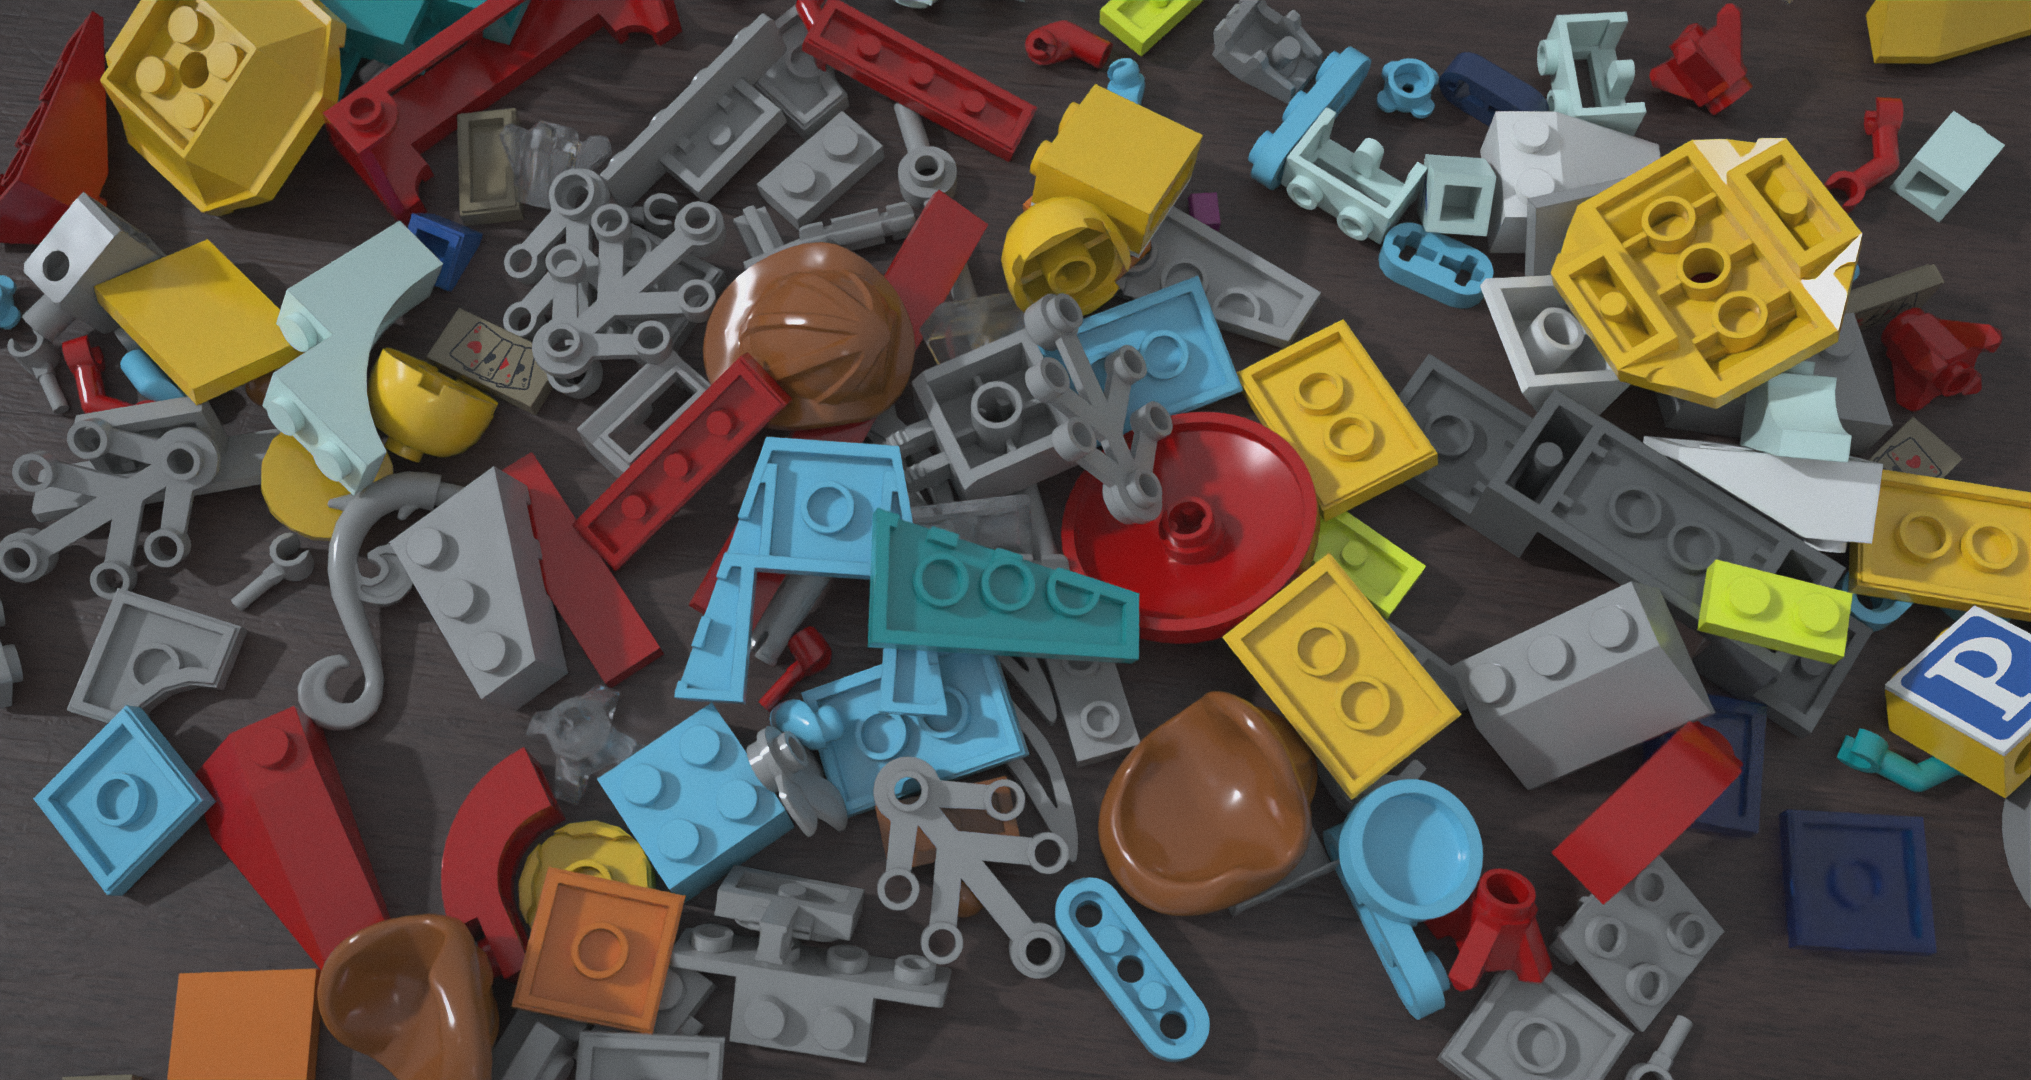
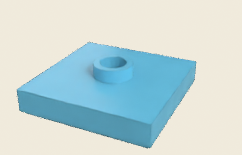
M126 705L33 798L107 896H123L216 802L143 709Z

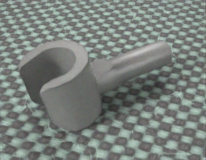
M657 193L651 195L645 201L644 207L621 206L627 212L630 222L644 225L646 231L664 240L673 232V223L671 221L654 218L658 214L669 216L678 214V204L672 196Z
M34 329L33 332L37 336V342L28 351H25L13 338L10 339L7 344L9 353L28 373L36 376V379L41 383L55 414H62L68 411L69 405L58 384L54 368L60 361L59 350L51 341L41 336Z
M284 533L273 540L270 546V556L273 563L263 570V573L231 599V602L240 611L246 609L273 585H277L283 579L301 581L308 578L313 572L314 559L310 550L304 551L294 560L286 561V558L296 553L301 545L295 533Z
M1677 1015L1658 1050L1654 1051L1649 1062L1631 1066L1627 1070L1624 1080H1640V1077L1649 1071L1658 1080H1673L1668 1071L1673 1065V1059L1692 1028L1693 1023L1686 1017Z

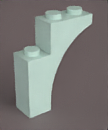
M398 221L288 288L276 322L287 342L296 350L305 353L273 373L262 406L267 410L270 420L279 431L285 435L293 436L313 455L320 471L329 479L336 482L339 481L353 496L374 482L387 452L376 431L370 413L367 396L369 353L381 335L398 318L430 297L443 266V263L401 221Z

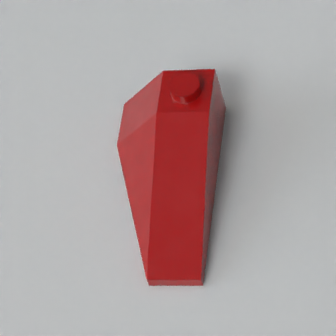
M94 11L88 15L68 40L39 96V101L42 103L38 106L26 127L21 131L14 147L19 149L12 159L5 174H0V243L40 244L83 192L105 207L107 206L108 201L99 196L108 175L106 90L100 82L101 77L105 73L104 18Z
M292 706L230 733L195 773V776L216 801L204 813L211 837L322 971L331 952L344 939L365 927L391 919L322 727L317 726L304 712L296 706Z

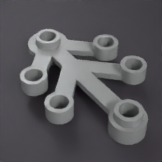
M579 168L569 169L560 173L553 180L549 189V201L552 211L522 244L513 246L505 255L504 267L510 276L527 285L538 282L521 302H516L509 306L503 317L505 330L530 342H533L537 331L546 324L544 315L553 306L554 281L549 271L545 274L547 267L544 255L565 234L566 244L576 246L581 251L587 265L586 276L582 282L578 283L579 316L592 305V286L598 290L599 258L592 252L593 227L591 218L597 208L609 204L610 193L605 181L595 172ZM588 193L585 202L576 208L575 205L578 197ZM610 220L602 226V229L605 231L616 230L622 222ZM632 231L630 238L625 242V266L632 269L655 249L657 244L644 233ZM645 244L646 251L643 257L632 261L631 255L633 250L637 246ZM532 256L530 267L524 272H519L521 261L525 257ZM564 260L557 266V270H571L576 265V261ZM530 313V324L524 330L519 331L518 323L520 319ZM659 318L620 320L635 330L639 324L650 320L658 321ZM565 340V346L561 347L557 351L561 352L568 350L572 346L574 340ZM593 360L585 377L577 385L574 384V378L562 379L548 374L547 378L551 386L557 391L573 399H583L592 395L599 388L602 382L603 369L599 360Z
M699 201L687 204L676 216L675 231L626 275H624L625 242L632 233L628 214L624 208L616 204H605L597 208L591 218L594 233L599 241L597 300L580 316L578 283L582 282L585 278L587 265L581 251L576 246L560 244L553 247L548 252L545 261L549 274L554 281L552 320L537 331L532 342V353L540 369L553 377L571 379L585 373L593 360L641 359L648 364H658L665 361L673 350V342L669 330L661 322L645 321L635 328L633 334L601 333L616 319L685 317L687 320L695 323L708 321L717 299L713 287L704 280H690L683 284L679 291H647L688 254L697 257H708L717 253L723 247L727 236L722 214L715 206ZM610 220L622 222L616 230L605 231L602 229V226ZM697 220H709L708 224L703 228L695 229L689 226ZM564 260L576 261V265L571 270H557V266ZM703 295L708 298V301L701 307L687 305L689 299L693 296ZM659 336L663 338L662 343L654 349L642 347L644 340L648 337ZM574 340L572 346L566 351L559 352L553 350V347L560 341Z
M1047 294L1026 309L1024 313L1025 327L1032 340L1038 346L1048 351L1059 350L1078 394L1069 388L1070 379L1064 366L1052 357L1042 359L1026 371L1025 382L1027 388L1038 401L1051 404L1069 418V420L1056 427L1052 432V442L1057 453L1068 462H1076L1104 483L1102 489L1104 502L1110 513L1118 521L1129 525L1133 523L1146 524L1156 519L1162 510V487L1152 471L1157 442L1172 432L1173 424L1167 410L1155 401H1151L1134 411L1130 417L1134 437L1131 450H1129L1123 437V429L1131 385L1144 378L1147 372L1144 358L1136 348L1130 345H1123L1109 354L1104 361L1107 378L1103 393L1077 336L1079 327L1083 323V314L1079 305L1067 294ZM1097 440L1101 443L1105 454L1096 448Z
M88 418L75 423L68 431L67 443L75 455L84 459H94L106 453H111L151 465L131 477H126L58 461L53 454L41 450L25 454L15 461L12 468L13 479L23 490L39 492L49 487H54L97 498L43 530L25 528L6 536L0 542L1 572L16 582L27 583L35 581L47 575L55 568L60 550L112 520L105 560L93 569L90 576V584L98 596L107 600H113L117 589L107 583L105 579L107 569H114L121 574L123 578L121 589L131 592L137 584V571L133 565L146 499L166 487L161 528L147 537L144 551L149 561L159 567L174 566L184 560L191 550V541L187 531L195 490L208 485L214 480L220 469L221 457L215 441L208 434L197 428H175L157 439L112 428L107 421L100 418ZM86 427H90L98 432L101 439L98 449H92L85 444L83 431ZM178 449L186 450L192 455L194 465L191 471H185L176 464L175 453ZM32 460L43 465L46 471V477L43 482L36 481L30 476L28 466ZM161 536H167L174 540L177 545L175 557L167 556L160 550L159 539ZM15 548H21L28 553L30 557L28 568H23L16 562L13 555Z
M900 757L887 763L879 771L873 787L877 808L891 821L886 872L881 875L877 884V893L881 902L890 909L904 910L916 901L919 894V884L916 877L911 873L917 828L919 826L936 847L929 925L921 935L920 941L925 956L936 964H948L958 958L962 951L963 938L957 929L962 879L1010 938L1008 952L1012 964L1022 974L1030 978L1040 979L1054 974L1062 965L1065 957V944L1062 936L1055 928L1044 922H1032L983 861L1030 865L1040 873L1053 874L1060 871L1068 861L1069 850L1064 839L1050 832H1041L1031 838L958 831L940 808L986 810L988 815L994 819L1008 821L1016 818L1024 808L1025 795L1022 788L1016 782L1008 779L996 780L989 785L943 781L939 779L930 764L916 757ZM905 777L915 779L921 788L919 799L909 805L899 802L894 792L897 782ZM1002 786L1010 788L1016 796L1014 808L1007 813L997 812L991 803L993 792ZM1049 839L1057 844L1059 856L1054 864L1042 866L1035 858V849L1041 841ZM896 875L906 877L911 883L910 895L900 902L890 900L885 894L886 882ZM939 929L949 930L954 936L955 943L953 949L945 955L934 954L929 949V938L933 932ZM1035 938L1046 939L1051 949L1048 959L1040 964L1031 963L1026 956V947Z

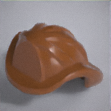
M805 243L789 247L760 260L742 272L724 290L713 307L707 322L703 343V359L708 380L712 385L741 355L749 352L793 399L765 428L786 431L811 430L865 422L887 411L899 399L909 382L915 358V337L909 314L900 296L889 281L867 260L851 250L833 243Z
M1222 691L1206 693L1202 698L1150 732L1131 750L1114 774L1103 797L1098 820L1101 851L1113 877L1123 890L1141 905L1158 913L1172 916H1194L1220 911L1249 900L1268 890L1289 875L1300 863L1307 851L1312 834L1310 806L1313 801L1318 778L1314 752L1288 719L1268 709L1255 707L1245 699L1231 693Z
M418 914L393 918L365 927L353 933L335 947L322 968L317 996L323 1021L330 1033L340 1043L375 1059L388 1069L397 1080H492V1051L499 1030V1012L492 988L494 975L488 956L482 948L475 945L469 929L460 919L440 914Z

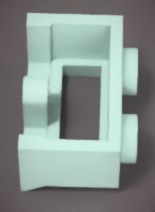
M1626 12L1556 15L1547 39L1540 41L1537 52V65L1540 75H1550L1552 90L1547 95L1549 112H1559L1634 136L1646 114L1644 102H1625V96L1635 77V65L1632 59L1617 60L1615 48L1628 23ZM1587 59L1596 107L1582 108L1574 60Z
M1326 107L1288 155L1281 184L1287 187L1289 197L1297 205L1309 210H1313L1318 206L1336 217L1339 228L1349 237L1356 240H1365L1368 237L1381 245L1385 235L1396 225L1408 207L1417 199L1428 168L1417 162L1409 172L1405 184L1379 169L1384 149L1376 140L1372 138L1364 139L1354 153L1331 140L1330 135L1336 112Z

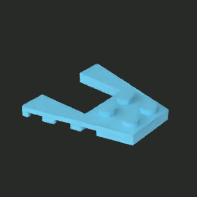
M766 437L738 514L739 521L728 551L724 553L717 572V582L705 615L701 617L695 633L689 660L681 681L677 683L674 695L676 699L732 704L746 703L757 572L870 580L872 522L875 510L880 508L898 514L901 520L913 523L899 446ZM883 648L879 700L880 714L947 718V706L936 651Z

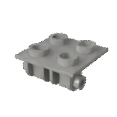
M1658 855L1604 905L1592 893L1589 897L1582 896L1577 902L1578 911L1564 927L1557 926L1552 932L1555 941L1549 948L1558 959L1568 965H1572L1577 960L1639 1031L1644 1032L1724 933V930L1664 859Z

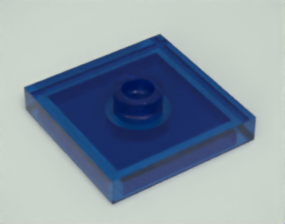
M1787 809L1779 814L1790 949L1930 956L1937 953L1923 817Z

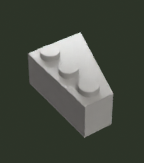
M1847 313L1844 315L1838 342L1804 361L1815 362L1814 374L1837 377L1835 399L1838 417L1843 429L1852 435L1849 454L1863 456L1893 427L1856 317L1854 313ZM1655 391L1666 428L1741 438L1747 392L1718 409H1714Z
M493 466L389 543L481 700L517 711L568 674L553 602L550 596L546 595L539 564V560L543 559L540 542L533 536L527 505L531 504L528 486Z

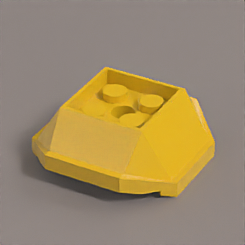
M141 0L106 53L105 57L108 68L101 77L100 82L121 115L128 143L202 213L219 217L232 213L235 209L252 207L272 201L325 123L323 112L338 103L341 80L339 48L345 45L347 24L320 0Z
M1758 138L1756 143L1730 139L1691 140L1579 204L1567 230L1561 253H1558L1550 273L1553 285L1619 381L1718 409L1838 342L1861 250L1862 232L1786 138ZM1704 272L1714 273L1719 276L1708 283H1696L1690 280L1693 276Z

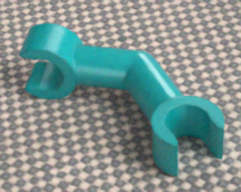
M1859 729L1856 738L1846 735L1837 755V759L1850 768L1866 773H1877L1916 793L1926 791L1957 775L1968 777L1934 756L1915 764L1889 750L1886 740L1865 729Z

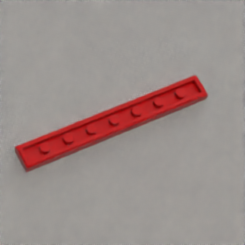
M938 190L931 196L884 275L900 296L909 314L914 330L915 351L989 225L941 190ZM876 418L865 422L834 427L791 431L788 438L863 443ZM736 526L688 605L705 615L717 582V572L724 553L728 551ZM757 572L752 633L786 574Z

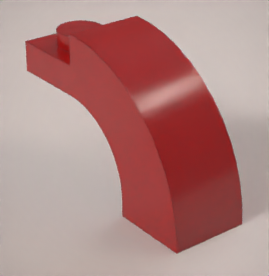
M1699 720L1693 723L1689 721L1683 727L1677 729L1636 772L1583 820L1551 853L1604 905L1661 854L1730 786L1742 772L1740 768L1743 766V763L1734 755L1731 744L1720 732L1712 727L1704 726Z
M525 747L507 756L494 766L468 794L451 825L445 843L441 867V890L446 916L460 919L469 929L473 939L485 934L486 937L477 941V945L488 956L494 978L503 975L504 979L516 986L529 941L528 933L519 916L514 897V881L517 868L522 856L539 835L566 820L540 763Z

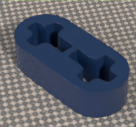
M1459 53L1439 78L1438 85L1441 93L1450 103L1489 127L1496 111L1549 112L1550 110L1547 100L1534 87L1475 53Z

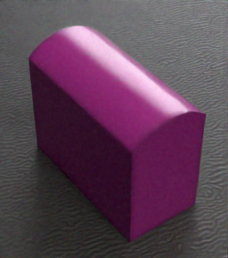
M1217 192L1189 195L1187 198L1189 215L1219 232L1221 221Z

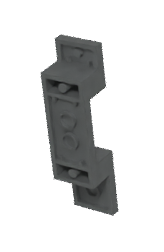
M1428 354L1398 397L1438 453V465L1402 484L1518 558H1520L1535 534L1539 532L1621 585L1632 581L1659 588L1672 617L1704 637L1691 657L1697 673L1800 739L1812 733L1874 630L1850 616L1845 655L1834 665L1698 631L1697 627L1707 568L1715 560H1720L1834 588L1845 567L1554 388L1539 412L1532 418L1433 355Z

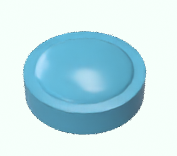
M1404 779L1390 782L1371 791L1358 800L1351 808L1340 832L1339 859L1349 887L1366 907L1376 914L1393 921L1416 923L1446 915L1457 909L1468 899L1475 889L1481 874L1483 847L1478 827L1472 815L1456 796L1443 787L1428 781Z

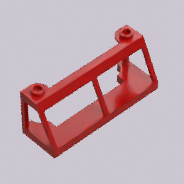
M487 0L323 112L329 141L340 157L397 222L401 221L405 226H408L412 213L427 212L419 198V185L421 180L426 182L434 176L421 154L457 129V114L485 110L602 27L620 45L629 39L628 33L643 32L652 35L653 40L661 47L682 32L674 0H531L510 45L482 38L483 30L526 0ZM468 41L464 47H462L460 50H458L457 52L449 56L447 59H445L444 61L433 67L431 70L426 72L424 76H420L415 81L404 87L402 90H400L393 96L389 95L395 90H397L399 87L413 79L415 76L426 70L428 67L442 59L444 56L458 48L460 45Z

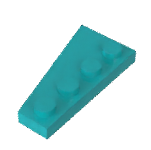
M877 508L873 513L868 647L1132 664L1139 660V593L1060 567L1054 570L1024 560V555L999 547L993 550L959 539V534L935 526L929 529L900 519V515Z

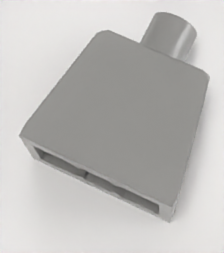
M83 192L24 263V273L40 288L44 295L22 317L37 333L52 342L76 318L103 334L113 332L120 325L98 303L93 286L167 255L149 236Z

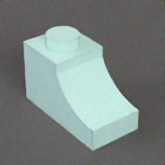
M1803 361L1748 391L1740 445L1780 457L1848 463L1852 435L1843 429L1838 417L1835 399L1837 377L1814 374L1815 362Z

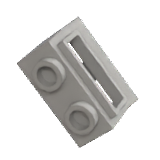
M672 350L671 355L665 361L658 364L647 363L583 422L577 428V431L589 453L618 479L711 384ZM673 383L681 390L685 388L693 395L631 455L613 441L630 423L633 422L635 425L644 423L652 413L653 407L651 404Z

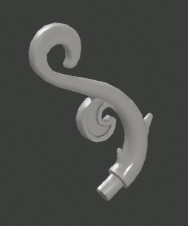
M408 471L383 477L367 486L355 496L350 493L328 501L329 508L343 511L336 521L329 543L327 570L331 596L360 660L365 676V687L360 698L353 703L338 702L333 700L328 694L327 684L329 678L335 672L348 669L350 661L344 655L339 654L327 656L310 666L303 673L297 687L298 702L303 712L317 726L332 731L352 730L366 723L378 711L383 697L384 674L381 658L363 604L376 607H388L397 604L410 592L413 585L409 575L389 544L378 546L367 553V562L377 565L380 569L379 575L372 579L361 575L358 567V558L365 536L372 525L382 516L399 509L397 518L400 520H405L419 508L433 511L434 505L440 506L465 487L441 482L442 475Z

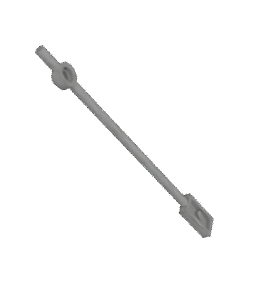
M897 102L894 105V110L908 152L898 167L899 188L903 198L910 205L919 209H924L931 196L938 190L953 198L958 187L955 161L946 151L930 146L921 115ZM924 169L936 170V173L930 176H923L918 172ZM966 263L951 289V294L970 352L992 341L968 264ZM996 419L991 420L993 423H998ZM1037 483L1015 492L1014 497L1034 560H1041V554H1059ZM1043 658L1076 767L1080 768L1129 754L1140 740L1115 663Z

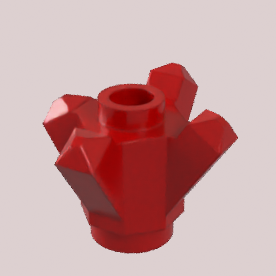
M1727 3L1717 14V25L1709 30L1698 23L1687 26L1679 38L1668 46L1674 56L1665 63L1663 62L1651 69L1649 74L1654 88L1694 100L1698 107L1705 105L1711 115L1719 113L1734 103L1753 87L1745 76L1748 69L1743 64L1742 9L1734 3Z
M1911 308L1896 316L1884 329L1881 335V342L1887 348L1886 356L1892 361L1897 404L1911 412L1922 409L1934 397L1941 394L1950 397L1959 392L1963 395L1978 393L1982 389V374L1974 369L1977 357L1981 352L1994 353L2003 340L2001 330L1988 324L1940 319L1931 313H1926L1921 308Z
M1491 869L1481 876L1471 895L1457 909L1446 915L1423 921L1437 940L1448 935L1455 940L1459 954L1448 974L1455 989L1459 991L1473 989L1478 985L1484 972L1512 970L1517 974L1519 981L1540 985L1553 968L1536 920L1538 908L1534 902L1536 898L1535 889L1531 882L1521 874L1508 869Z

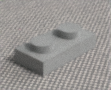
M841 111L757 183L759 195L799 230L803 225L810 224L884 159L883 146L847 114Z

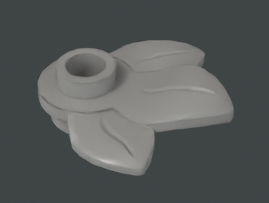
M767 726L757 733V741L747 747V757L751 768L759 781L769 791L773 793L779 791L781 801L807 837L814 835L817 828V818L831 825L839 833L846 830L848 816L844 800L839 790L830 781L824 779L825 771L815 755L806 746L802 745L790 731L782 733L773 726Z

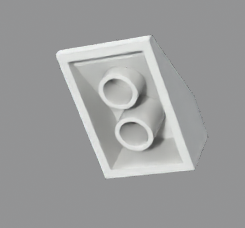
M1496 111L1480 149L1481 158L1486 159L1497 176L1487 232L1489 253H1526L1527 198L1628 177L1660 158L1659 144L1559 112Z
M1644 436L1643 443L1818 551L1844 553L1846 552L1847 542L1872 544L1883 464L1853 456H1849L1848 463L1780 457L1734 443Z

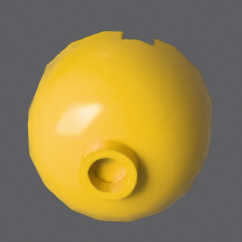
M1073 196L1052 197L1036 203L1017 217L1007 231L1001 262L1008 289L1016 305L1024 313L1029 306L1045 295L1064 293L1071 296L1077 302L1084 316L1094 312L1115 295L1119 289L1115 279L1121 273L1123 265L1127 272L1129 271L1131 257L1128 243L1121 231L1098 205Z
M386 347V349L383 348L380 356L376 359L367 381V396L374 425L389 436L384 446L403 458L420 462L424 453L438 457H449L461 454L476 444L488 428L498 402L488 394L457 378L455 381L437 372L439 368L425 361Z

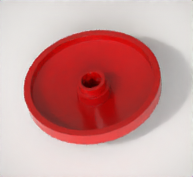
M1190 412L1170 416L1173 429L1171 434L1157 442L1152 471L1162 487V510L1156 519L1146 524L1133 523L1130 525L1118 521L1110 513L1104 502L1102 493L1104 483L1085 469L1077 479L1067 500L1062 519L1061 538L1063 553L1069 563V571L1139 593V638L1173 644L1199 643L1222 638L1307 571L1314 558L1320 533V512L1314 484L1304 461L1285 439L1271 429L1244 417L1218 412ZM1133 430L1123 434L1129 450H1131L1133 442Z

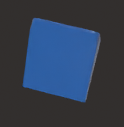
M412 213L408 229L443 263L435 286L452 291L478 249L483 233L439 215Z

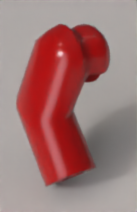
M1066 20L1057 21L1033 30L1025 41V50L1029 58L1039 65H1051L1076 57L1098 69H1102L1113 48L1112 42Z

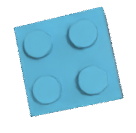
M712 702L597 779L672 893L685 896L684 903L728 874L734 865H741L794 828L787 811L777 796L769 791L755 775L746 751Z

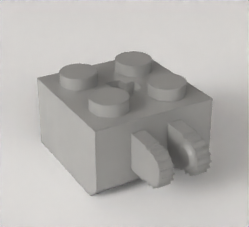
M1026 328L927 369L912 381L914 406L921 421L909 425L901 431L898 430L882 442L883 445L899 446L901 458H906L910 454L913 455L934 446L937 455L927 458L919 464H914L904 471L907 492L909 494L923 491L927 487L930 488L950 479L966 513H969L1078 465L1076 462L1072 463L1064 460L1057 453L1052 442L1053 430L1069 420V418L1051 404L1038 401L1027 388L1025 382L1026 371L1044 359ZM996 419L998 423L989 422V420Z

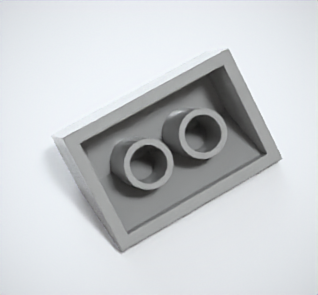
M1632 581L1451 666L1476 728L1527 790H1535L1679 729L1689 721L1693 723L1715 713L1660 589Z

